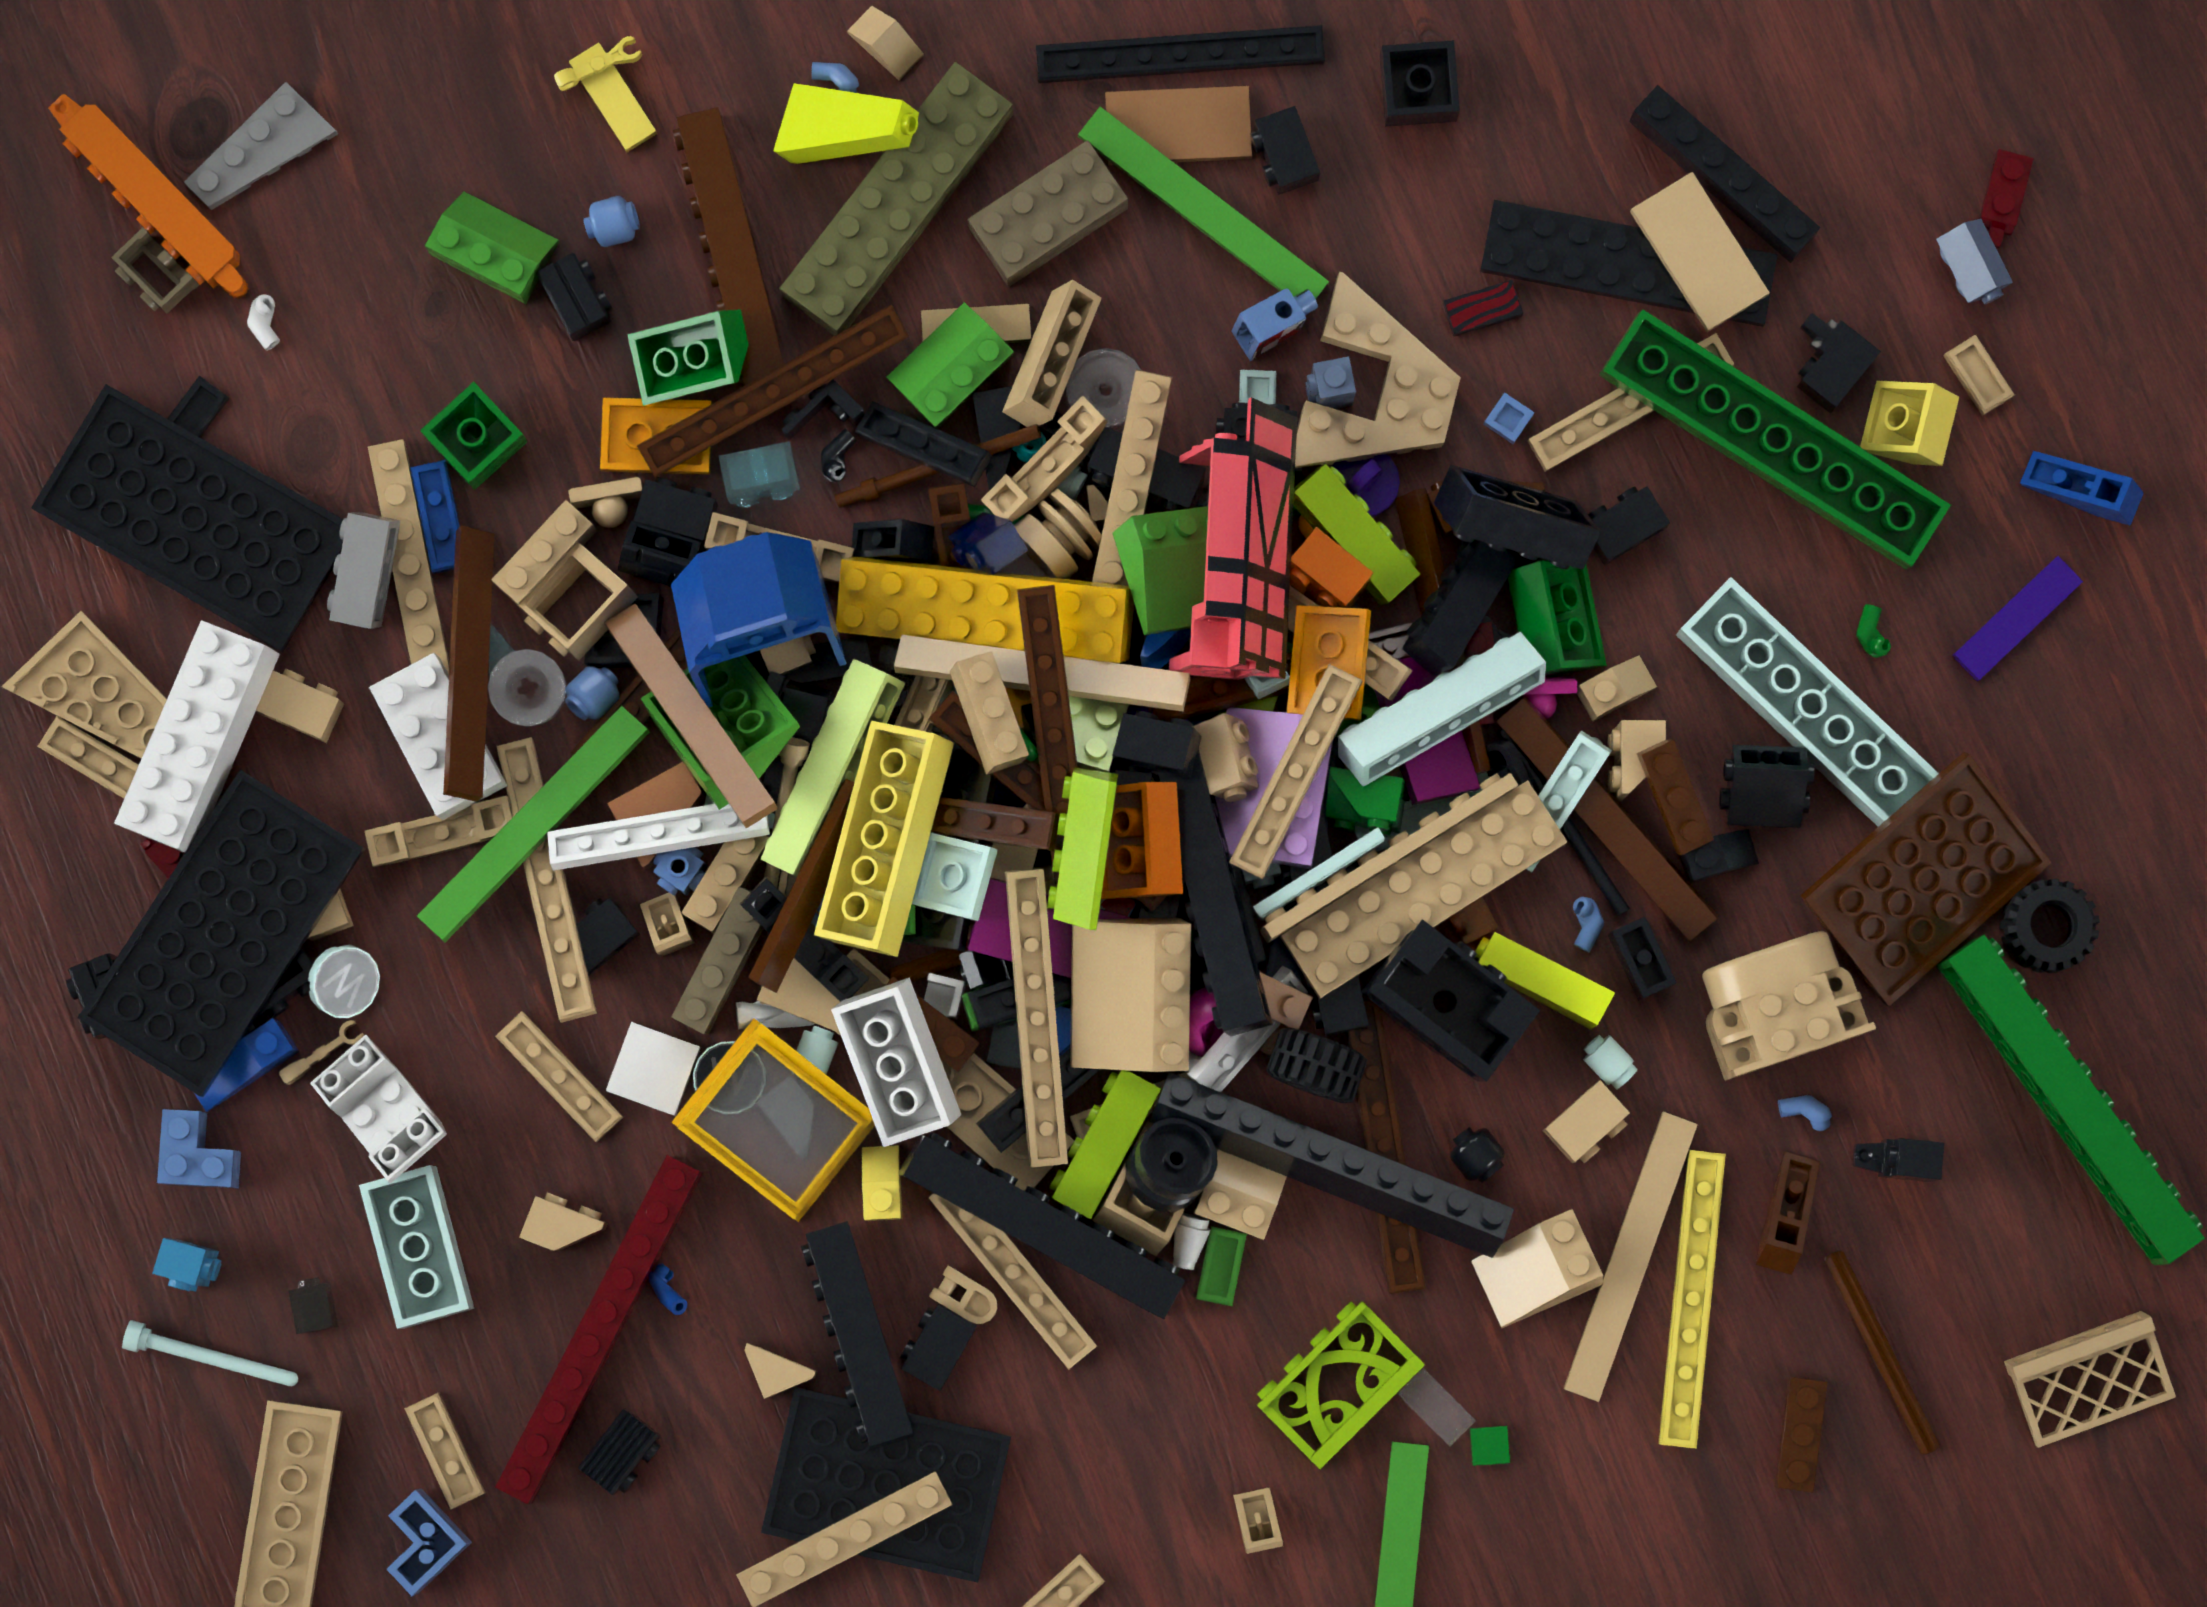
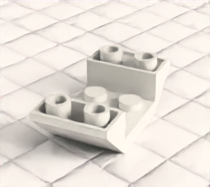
M367 1035L363 1036L310 1083L328 1107L347 1124L370 1155L368 1157L390 1184L447 1135L442 1122L405 1076Z

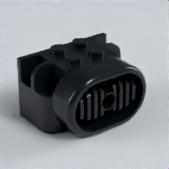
M1422 919L1416 928L1411 930L1400 944L1394 948L1364 987L1362 993L1384 1010L1396 1024L1431 1051L1446 1058L1474 1080L1487 1082L1540 1010L1505 984L1504 981L1507 977L1491 964L1482 966L1474 960L1477 956L1474 950L1461 941L1458 944L1451 942ZM1439 991L1446 993L1450 999V1005L1444 1012L1437 1011L1433 1004V998Z

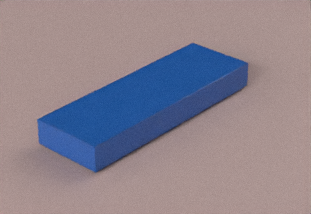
M442 460L410 467L431 571L433 574L454 570L456 530L460 527L447 461Z

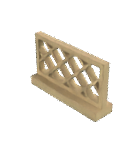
M2139 1311L2004 1361L2008 1375L2012 1377L2036 1447L2045 1446L2176 1397L2154 1334L2156 1329L2151 1316L2143 1311ZM2146 1339L2150 1352L2144 1364L2128 1358L2127 1355L2133 1343ZM2123 1347L2121 1353L2113 1351ZM2105 1353L2118 1357L2109 1377L2092 1370L2098 1356ZM2088 1360L2086 1366L2079 1364L2080 1362ZM2124 1361L2141 1368L2132 1388L2116 1381ZM2153 1361L2157 1371L2150 1368ZM2072 1365L2084 1370L2075 1390L2058 1382L2064 1368ZM2054 1372L2051 1379L2045 1376ZM2150 1372L2160 1378L2164 1391L2148 1396L2139 1392V1389L2147 1373ZM2090 1374L2107 1381L2098 1401L2081 1393ZM2039 1378L2048 1382L2049 1385L2041 1401L2038 1402L2028 1397L2024 1383ZM2113 1384L2130 1392L2124 1406L2116 1409L2104 1404ZM2055 1387H2059L2072 1394L2063 1413L2046 1406ZM2136 1396L2143 1398L2134 1402ZM2079 1397L2095 1404L2089 1419L2081 1422L2070 1417ZM2031 1404L2038 1406L2035 1414ZM2102 1408L2108 1410V1412L2099 1415ZM2044 1410L2061 1417L2055 1431L2043 1436L2041 1435L2038 1422ZM2067 1421L2074 1423L2073 1425L2065 1427Z

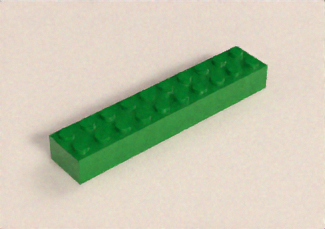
M1643 309L1636 315L1599 374L1608 382L1903 569L1914 565L1951 504Z
M1985 934L1971 940L1936 966L2153 1265L2172 1263L2205 1239L2200 1232L2203 1229L2202 1223L2191 1210L2186 1212L2178 1201L2181 1195L2176 1187L2169 1180L2164 1182L2157 1173L2156 1169L2159 1165L2152 1154L2146 1149L2141 1151L2133 1140L2137 1135L2131 1125L2125 1119L2120 1121L2112 1111L2115 1105L2110 1096L2103 1089H2096L2089 1079L2093 1075L2082 1059L2075 1060L2067 1049L2071 1046L2069 1040L2059 1028L2054 1030L2048 1023L2046 1017L2049 1014L2046 1008L2037 998L2032 1000L2024 989L2027 986L2024 978L2015 968L2010 970L2003 961L2002 957L2005 956V953L1994 938L1988 940Z

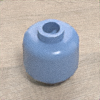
M621 196L593 202L589 208V217L584 218V225L589 239L596 238L597 242L603 247H611L633 240L635 230L640 229L638 215L633 202H627Z
M587 666L566 686L567 698L565 703L578 718L582 720L587 718L598 720L618 701L619 691L616 685L619 681L605 667L600 670L593 666Z

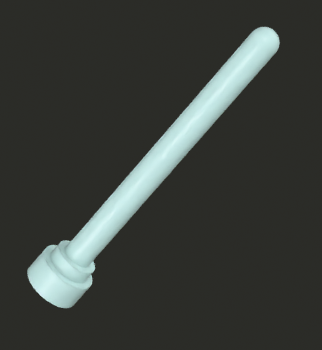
M130 1320L123 1338L122 1349L138 1352L139 1349L146 1351L147 1348L287 1386H294L298 1382V1375L295 1372L152 1334V1329L146 1328V1324Z

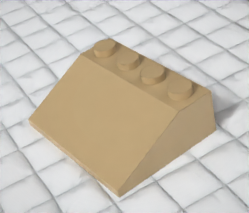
M1181 918L1098 919L1096 930L1072 925L1070 1067L1146 1072L1189 1071L1190 923Z

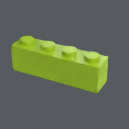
M1327 464L1317 467L1294 488L1293 506L1313 529L1318 527L1373 572L1365 588L1379 606L1389 603L1420 575L1415 568L1417 565L1416 561L1406 550H1399L1391 540L1393 538L1391 531L1383 523L1375 522L1368 513L1370 509L1367 503L1359 495L1351 494L1344 485L1346 483L1345 478L1336 468L1332 466L1329 468Z
M1121 1070L1119 1075L1112 1071L1102 1089L1103 1092L1108 1094L1101 1107L1094 1104L1085 1121V1124L1090 1126L1084 1139L1076 1137L1067 1154L1068 1157L1072 1158L1066 1172L1059 1169L1049 1189L1055 1191L1052 1199L1070 1207L1090 1220L1161 1092V1088L1128 1070Z

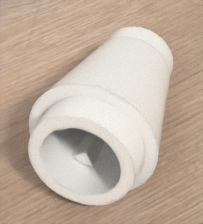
M1182 1214L1174 1232V1266L1194 1270L1195 1263H1197L1211 1231L1208 1228L1209 1219L1194 1214Z

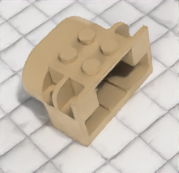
M1824 931L1810 933L1711 967L1702 974L1713 1007L1706 1018V1029L1725 1081L1876 1029L1874 1022L1868 1023L1860 1001L1862 999L1860 991L1857 992L1850 973L1844 968L1839 967L1829 936Z

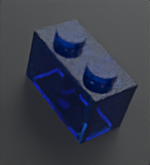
M984 512L948 536L954 545L951 549L952 553L960 565L992 575L1028 551L1010 519Z

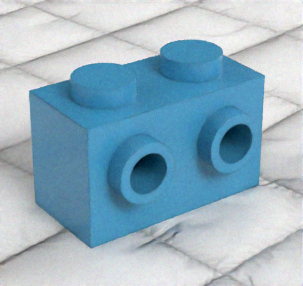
M163 1238L152 1274L169 1278L168 1286L196 1292L198 1286L209 1287L210 1280L216 1281L221 1268V1260L217 1259L219 1251L178 1239Z

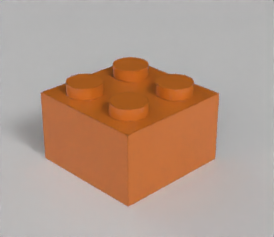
M1318 527L1313 530L1291 557L1290 585L1323 607L1350 608L1364 592L1373 575L1370 569Z

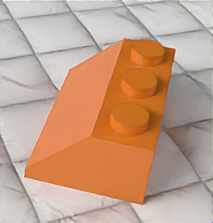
M1141 782L1117 785L1101 899L1183 894L1177 782Z

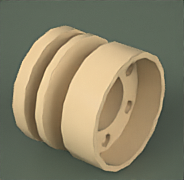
M1056 488L1049 494L1050 500L1057 508L1056 510L1042 500L1038 503V507L1045 520L1041 523L1032 515L1026 514L1010 529V533L1022 550L1048 577L1070 579L1078 571V566L1071 555L1076 552L1086 560L1092 559L1093 554L1085 542L1099 550L1102 534L1089 513L1077 501L1069 498Z

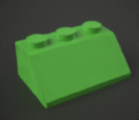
M463 191L441 215L425 247L431 256L526 304L539 280L536 273L547 266L560 241Z
M964 302L886 378L934 428L938 429L973 395L972 393H975L1014 356V351Z

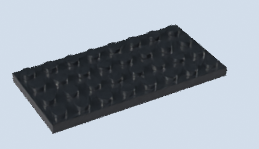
M105 384L31 507L39 514L282 653L334 568L335 559L338 554H341L343 540L340 539V527L344 519Z
M240 770L77 1018L198 1096L204 1097L365 851V848Z

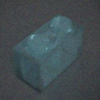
M790 441L719 456L729 504L736 503L739 508L757 504L758 498L772 496L773 500H782L794 496L793 491L801 490Z

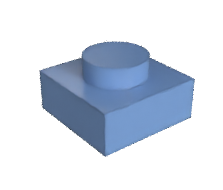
M1504 392L1483 425L1514 444L1535 412Z

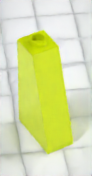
M794 83L773 151L790 163L800 164L909 147L912 136L918 127L919 112L903 100Z
M1496 932L1492 934L1490 939L1483 936L1475 950L1477 953L1476 957L1479 958L1477 962L1482 966L1491 964L1507 977L1504 981L1505 984L1590 1030L1599 1024L1615 992Z

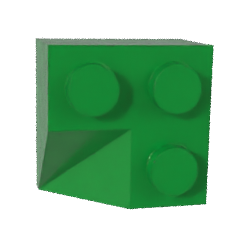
M472 382L420 430L432 446L474 490L528 442L523 433L475 382Z
M1330 767L1326 804L1327 821L1333 823V828L1340 831L1354 832L1355 826L1369 829V833L1379 828L1386 838L1391 836V832L1399 834L1407 795L1404 779L1383 775L1363 787L1350 770Z

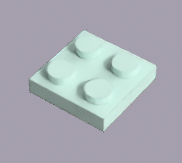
M930 833L912 904L978 921L998 849Z

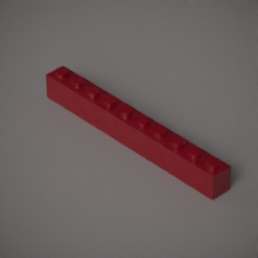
M666 1155L495 1488L526 1504L534 1502L649 1279L650 1272L655 1268L703 1174L699 1170Z

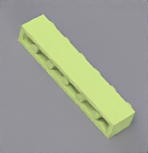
M853 659L849 669L843 676L842 684L834 702L828 708L827 717L821 730L812 743L807 760L797 775L794 788L781 809L780 818L772 835L765 844V850L760 860L796 877L798 876L844 780L848 779L855 782L870 722L876 721L887 724L905 682Z

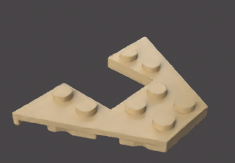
M1339 272L1320 341L1389 363L1374 421L1307 400L1305 401L1297 427L1295 468L1327 464L1328 466L1338 461L1353 462L1371 459L1376 455L1395 452L1403 454L1412 452L1414 449L1422 448L1428 450L1442 447L1445 442L1461 377L1343 272Z

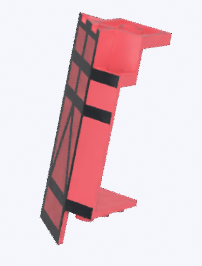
M1252 397L1248 399L1246 441L1237 440L1236 434L1217 433L1215 438L1203 440V444L1192 446L1191 450L1179 456V463L1210 466L1204 601L1192 606L1190 651L1169 659L1170 671L1190 673V676L1240 680L1248 676L1281 679L1286 677L1297 417Z

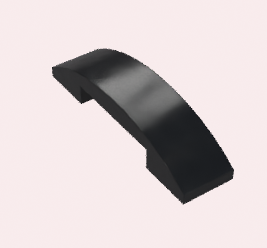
M765 877L740 905L770 934L787 898ZM810 923L794 959L840 1002L851 998L869 978L831 941L815 936L816 927Z

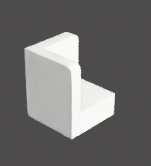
M929 973L924 1000L947 1018L957 1020L962 1003L961 995L964 994L966 983L961 980Z

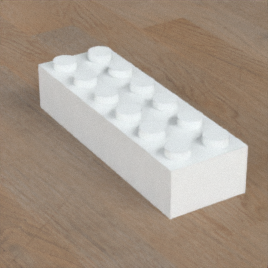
M200 621L114 824L186 853L215 808L278 660L279 653L264 644L205 621Z

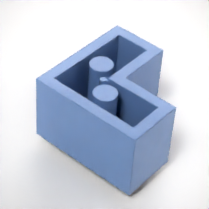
M162 1109L157 1183L165 1185L239 1188L241 1152L236 1150L205 1149L207 1113Z
M422 1488L414 1490L388 1515L413 1544L387 1568V1571L411 1596L419 1594L472 1543Z

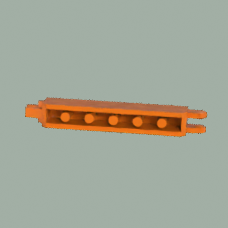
M64 93L58 97L48 109L61 125L59 130L67 138L62 144L77 159L83 155L91 163L87 170L101 184L108 180L116 188L111 193L125 209L132 205L140 213L136 220L149 234L157 231L165 239L160 245L175 260L182 256L187 261L189 266L185 270L199 285L206 281L214 289L219 284L233 298L246 297L249 288L246 281L235 269L240 265V254L235 250L234 246L96 105L85 104L81 107Z

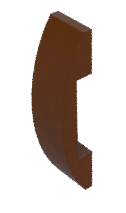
M958 483L928 488L940 565L978 570L965 484Z

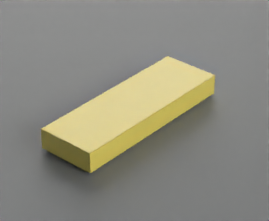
M598 42L571 59L569 63L574 69L591 61L596 56L600 57L606 54V52ZM614 65L604 69L601 73H595L580 80L627 153L657 134Z

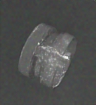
M1103 348L1086 353L1077 359L1066 385L1068 410L1084 396L1108 420L1105 427L1122 433L1135 372L1137 369H1141L1134 359L1119 350ZM1101 388H1109L1110 395H1101Z

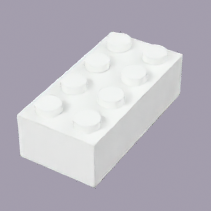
M432 653L369 688L435 815L445 820L477 802L443 795L449 673L441 658ZM486 744L483 797L480 800L507 787Z
M910 977L845 999L831 1009L883 1147L949 1126L961 1116Z

